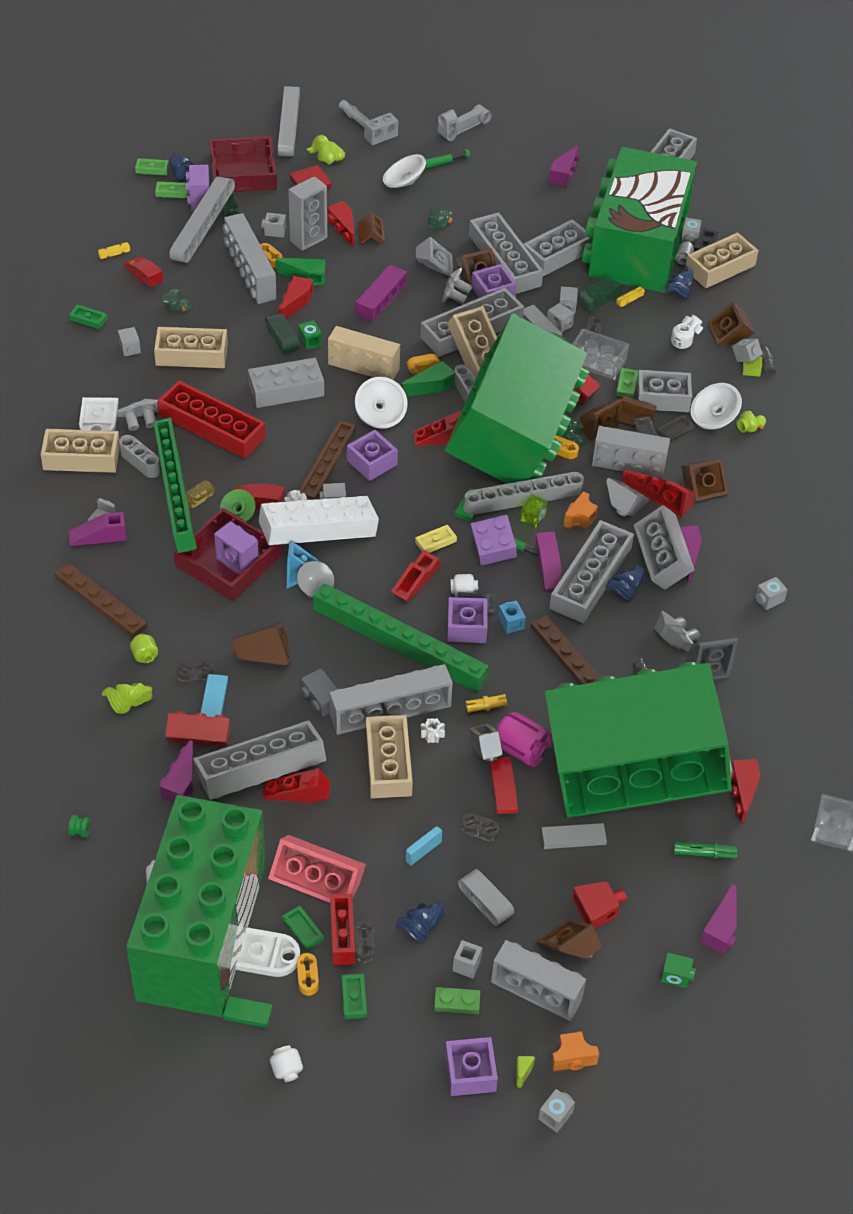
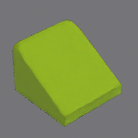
M757 357L751 362H743V375L760 377L762 357Z
M518 1056L516 1062V1086L518 1088L522 1087L532 1071L535 1061L534 1056Z

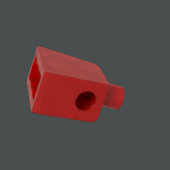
M599 882L574 887L572 900L584 923L592 924L593 928L596 929L618 916L619 903L627 901V896L623 889L613 892L607 882Z

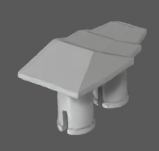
M462 268L450 274L444 289L443 302L450 298L463 305L472 285L460 280L459 275Z
M144 399L117 410V417L126 418L129 431L139 429L137 420L139 416H144L146 427L152 428L154 427L153 422L156 421L154 413L159 412L158 400Z
M664 611L661 612L654 628L671 646L686 652L690 651L693 645L692 641H696L700 637L699 631L695 628L689 631L683 629L686 626V621L683 617L674 619Z

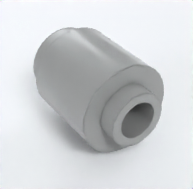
M683 242L678 247L675 260L680 265H686L687 255L694 252V247L690 242Z

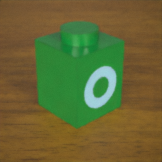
M314 320L298 324L299 339L306 350L322 346V333Z
M667 953L661 982L687 989L688 982L693 981L696 968H692L694 959Z

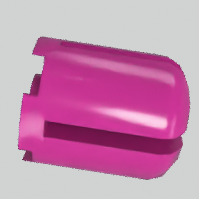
M517 712L507 714L498 723L496 728L499 732L502 750L532 767H535L543 760L540 756L546 746L550 748L553 740L549 730Z

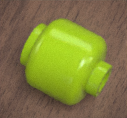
M139 634L130 643L132 654L139 663H150L158 655L157 645L154 638L150 635Z

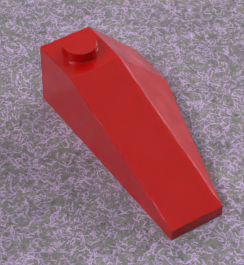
M627 469L623 471L622 482L658 505H664L681 518L694 505L696 493L681 484Z

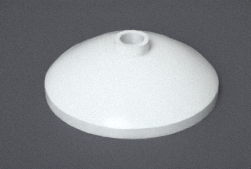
M416 154L397 161L385 172L383 176L384 184L391 188L411 185L424 171L426 165L425 158L422 155Z
M386 377L371 378L365 381L356 393V412L367 425L377 429H387L398 424L404 417L407 410V397L403 388L394 380ZM381 404L382 408L379 409L376 405Z
M712 384L700 391L694 398L691 405L692 419L698 426L704 429L724 427L738 415L742 405L741 395L730 384Z

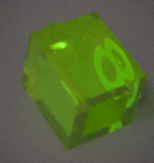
M531 495L521 508L520 521L537 528L547 514L548 501Z

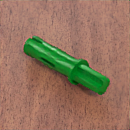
M675 841L674 843L675 855L735 859L738 853L736 846L717 845L716 842L714 844Z

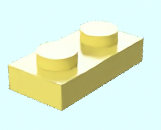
M448 524L415 537V543L420 550L428 553L457 542V536Z

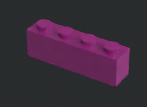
M392 265L383 270L379 278L375 279L369 289L367 288L364 294L356 300V315L374 322L407 285V271Z

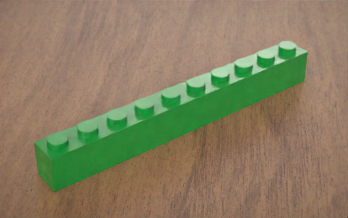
M167 418L154 421L178 553L197 549L172 420Z
M325 583L313 595L314 611L427 668L445 664L452 681L476 693L480 691L488 680L489 665Z

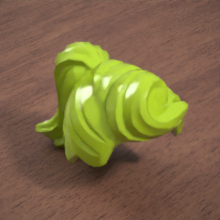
M318 135L311 147L307 148L310 153L318 151V160L324 161L329 165L345 157L343 149L334 142L328 141L324 135Z
M134 683L132 685L117 684L116 689L107 687L103 690L102 696L108 698L111 707L116 713L124 714L130 710L131 706L136 707L143 704V702L150 701L153 688L147 685L144 686L142 683Z

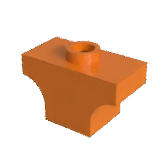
M582 492L578 499L569 505L568 511L565 513L564 527L570 529L579 526L588 529L594 522L598 506L589 501L590 494Z
M582 1031L560 1035L558 1042L559 1050L552 1054L551 1066L553 1072L567 1069L579 1070L586 1066L597 1065L599 1058L598 1047L586 1043Z

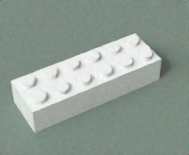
M368 496L261 504L259 523L268 545L375 537L379 521Z

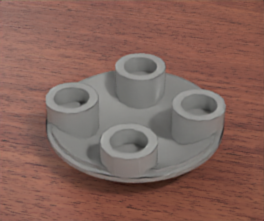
M318 561L307 562L297 573L298 585L309 598H313V595L323 583L331 587L334 586V575L331 569L324 563Z

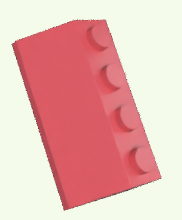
M287 835L280 839L268 879L330 903V895L352 894L353 898L360 885L366 864Z

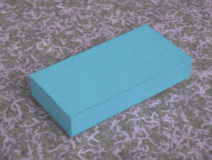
M438 826L433 828L407 848L406 862L412 866L442 842V830Z

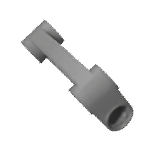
M478 104L472 111L457 118L455 111L451 109L438 116L437 131L448 141H453L458 134L480 123H488L492 113Z

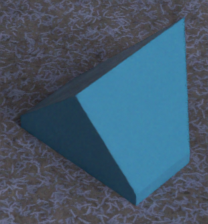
M294 542L289 543L287 589L298 584L297 573L305 563L311 561L319 562L317 558Z

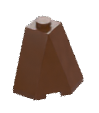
M283 621L240 635L232 640L231 649L238 659L287 665L291 662V654L286 652L289 646V639Z

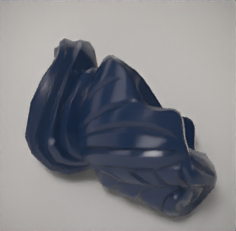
M176 152L169 158V165L175 173V178L181 182L185 181L186 172H189V165L195 164L182 155H176Z
M686 267L687 270L677 276L673 275L671 280H668L667 293L675 291L682 298H687L691 293L690 287L693 281V270Z
M636 566L631 571L622 570L618 576H613V580L608 582L606 591L614 590L623 599H632L635 595V590L638 589L645 578V569Z
M435 902L431 905L420 903L416 909L407 910L406 914L408 917L399 918L395 927L403 928L414 940L423 941L429 936L430 929L434 928L445 915L443 908L445 905L441 902Z

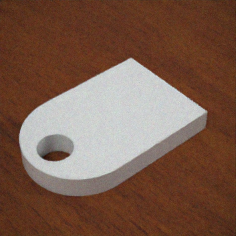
M83 397L79 421L80 430L115 431L119 405L118 398Z
M246 928V935L238 962L236 963V970L274 977L288 975L297 968L300 948L297 942L286 934ZM287 953H291L295 957L294 959L287 961L283 959V956Z

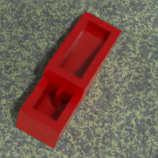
M136 257L123 263L125 268L140 283L145 282L148 287L164 281L163 271L146 258Z
M248 484L233 487L232 491L241 489L250 493L254 498L256 510L261 509V504L283 502L285 497V487L276 485Z
M423 550L415 563H410L391 593L406 602L409 601L427 584L441 566L439 558Z
M497 758L490 761L492 793L497 814L518 813L514 775L510 758Z

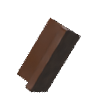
M371 211L358 222L361 244H364L371 237L379 244L385 241L383 220Z
M623 396L619 423L648 432L654 421L657 406Z

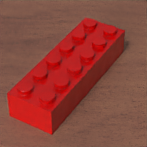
M180 380L158 400L160 417L164 419L171 418L172 423L244 459L266 438L265 422Z

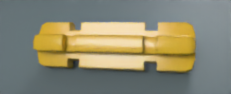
M125 242L121 246L118 244L107 247L106 250L105 248L99 249L98 255L100 259H104L107 256L112 257L122 254V252L127 253L130 252V246Z
M637 287L635 290L618 297L616 304L619 307H623L643 296L645 290L642 287Z

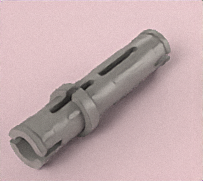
M342 100L339 103V108L364 127V122L369 121L366 116L346 100Z

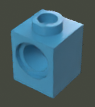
M517 600L499 605L498 619L506 634L525 628L526 617Z

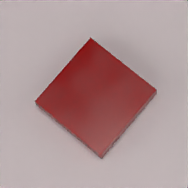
M318 165L290 173V179L295 185L315 176L327 186V189L332 187L331 181Z

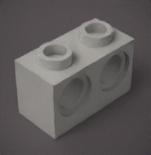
M391 113L364 122V138L371 145L398 136V120Z

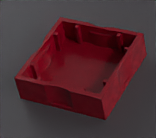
M271 135L209 139L213 181L216 177L233 179L235 183L233 192L277 190V172L273 158Z
M223 507L194 534L197 549L178 553L177 549L174 550V561L177 568L232 602L281 557V544L268 545L262 530L249 525L242 518ZM230 521L258 540L259 558L243 573H235L216 559L214 534Z

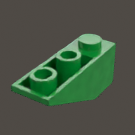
M276 258V272L290 278L296 276L313 279V285H325V259Z
M441 361L402 382V388L406 396L440 393L455 385L456 372Z

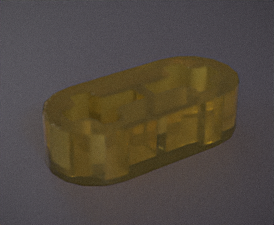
M205 480L187 492L189 508H195L210 498L215 491V486Z

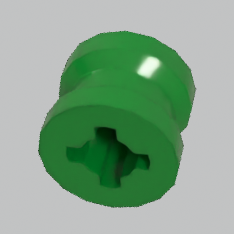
M72 815L69 823V835L75 836L77 834L82 838H87L90 832L91 818H79L78 815Z

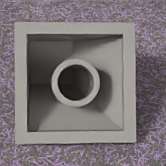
M429 237L416 247V258L420 263L448 277L453 273L452 254L434 239Z
M611 478L606 480L611 504L617 509L616 512L624 517L626 515L634 516L650 500L621 481Z

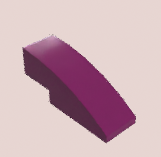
M555 531L536 533L535 545L545 592L554 591L563 577Z

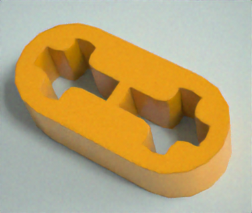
M260 244L271 266L276 267V258H282V254L270 244Z
M427 354L410 358L407 361V367L410 373L418 374L440 363L436 354Z
M555 435L556 440L562 442L557 455L567 459L576 458L579 446L575 442Z
M304 953L297 959L298 984L300 992L310 996L314 995L319 988L317 960L314 955ZM306 961L310 964L308 971H305L304 962ZM306 978H310L311 987H307Z

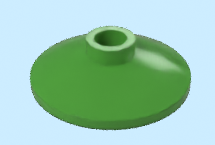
M237 489L224 496L220 509L223 507L247 522L254 514L255 501L250 493Z

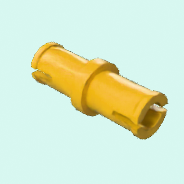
M506 695L483 696L481 699L467 700V712L471 713L482 710L488 712L493 708L507 707Z

